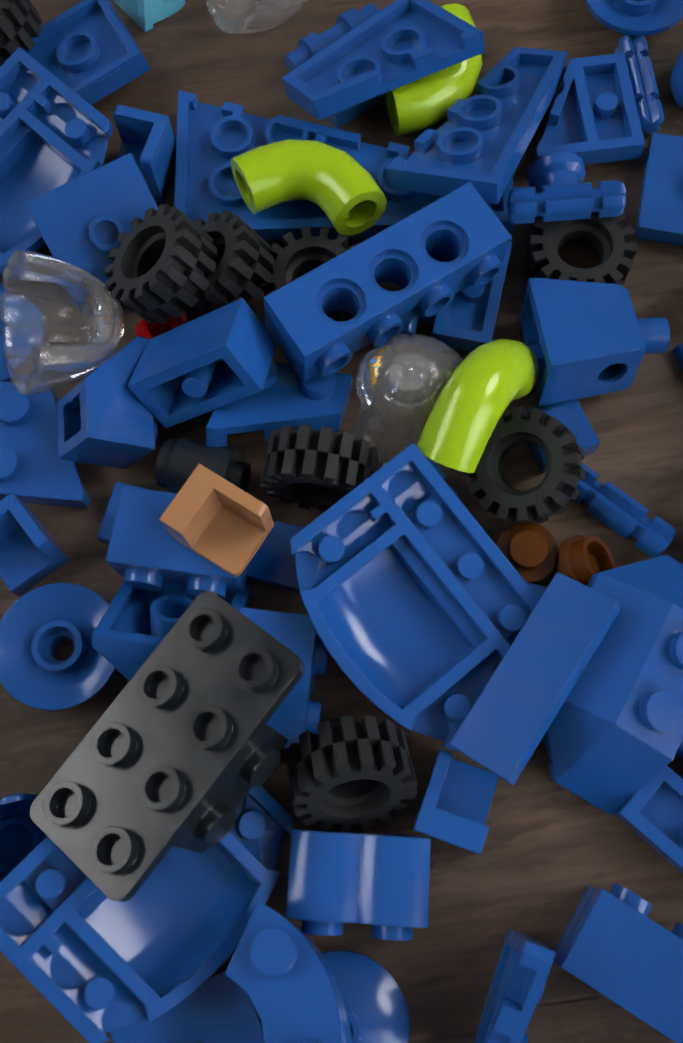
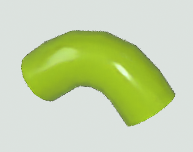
M454 3L441 6V8L476 27L469 10L464 5ZM481 54L384 93L388 118L394 134L399 136L422 130L448 118L447 110L457 100H465L472 95L483 65Z
M286 139L256 147L230 160L232 173L245 204L254 215L283 202L308 200L317 204L325 212L338 233L352 236L362 233L373 226L380 219L386 208V197L371 174L347 152L320 141Z
M499 339L485 343L470 352L454 370L428 417L417 444L423 455L457 471L474 473L492 432L508 405L513 400L520 399L530 393L537 383L539 365L532 349L519 341Z

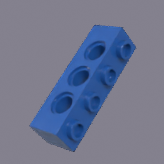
M468 182L265 296V327L303 382L319 373L323 377L330 376L344 368L351 361L353 354L371 343L378 347L391 341L402 331L404 324L420 314H423L425 317L437 314L453 300L456 293L472 285L477 289L491 282L504 267L502 261L512 236L471 182ZM430 255H442L448 258L450 262L437 261ZM391 282L400 286L402 290L395 292L387 291L378 284ZM332 311H344L353 318L348 321L339 322L330 319L326 314Z

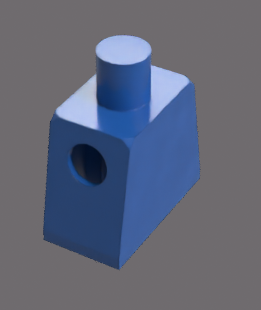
M548 278L528 279L518 321L524 344L532 349L538 359L539 375L534 387L539 405H549L625 390L632 385L644 354H663L667 351L670 342V327L665 317L637 318L628 289L622 285Z

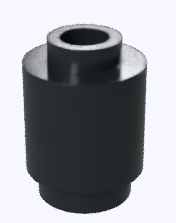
M182 437L179 441L169 439L162 445L156 462L155 479L157 485L168 488L169 493H178L199 463L247 492L251 479V465L244 462L243 451L240 448L231 446L209 447L207 446V441L190 437Z

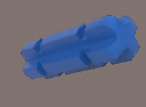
M624 35L618 41L619 46L615 49V54L625 53L643 135L646 133L651 135L652 132L656 133L660 130V124L664 122L665 117L660 100L656 99L659 97V91L651 59L647 56L650 54L645 36Z
M620 180L599 181L598 188H592L591 182L542 186V192L536 193L535 187L513 188L508 196V216L513 224L535 223V217L541 216L542 222L590 219L591 212H597L598 218L616 217L623 214L626 206V189L624 183Z
M581 463V467L586 470L584 481L579 480L576 489L580 490V493L576 500L573 501L577 504L584 501L589 505L586 511L625 539L629 535L637 539L634 545L650 557L661 555L674 539L676 534L675 528L659 516H656L654 520L648 517L646 513L649 509L611 482L607 481L603 485L597 480L600 475L584 463Z

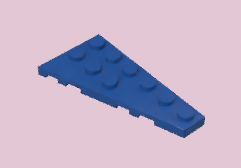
M178 90L174 206L194 223L200 218L207 223L208 214L217 212L221 215L224 210L240 217L266 242L283 241L282 236L289 232H292L295 240L301 239V228L311 226L312 236H319L321 227L331 228V239H336L339 233L325 212L311 201L291 200L277 204L255 215L245 204L232 173L231 158L256 147L286 139L320 141L347 152L371 174L384 193L387 204L380 219L362 233L348 236V239L370 238L444 197L387 187L385 168L396 157L407 159L411 155L410 146L390 142L388 148L364 143L361 142V134L279 114L272 119L246 114L242 105L224 101L223 106L218 107L198 102L196 94ZM513 176L499 203H487L510 234L513 233L515 224L510 222L507 208L509 192L513 189Z

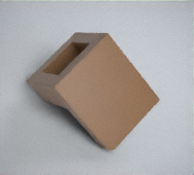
M200 463L159 519L174 540L233 577H238L242 574L275 526L269 507L265 503Z

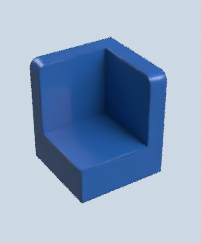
M117 105L113 118L122 144L115 160L131 153L155 202L164 203L176 169V140L169 116Z
M10 493L0 501V577L9 590L20 597L69 561V559L39 518L18 497Z
M440 749L435 756L411 830L481 855L489 830V826H486L485 822L497 787L498 777L494 773L453 759L452 753Z

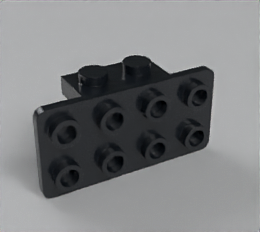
M212 591L202 592L196 597L32 802L30 807L32 821L109 899L120 902L130 900L172 846L202 854L207 847L214 846L221 841L235 822L236 808L252 787L255 788L262 785L274 773L281 758L279 752L288 739L267 722L303 676L305 671L303 660Z

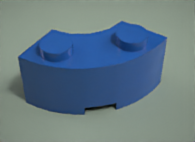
M258 901L224 974L248 993L262 1020L264 1043H352L350 1019L347 1016L343 996L333 974L334 972L327 959L301 929L275 910Z

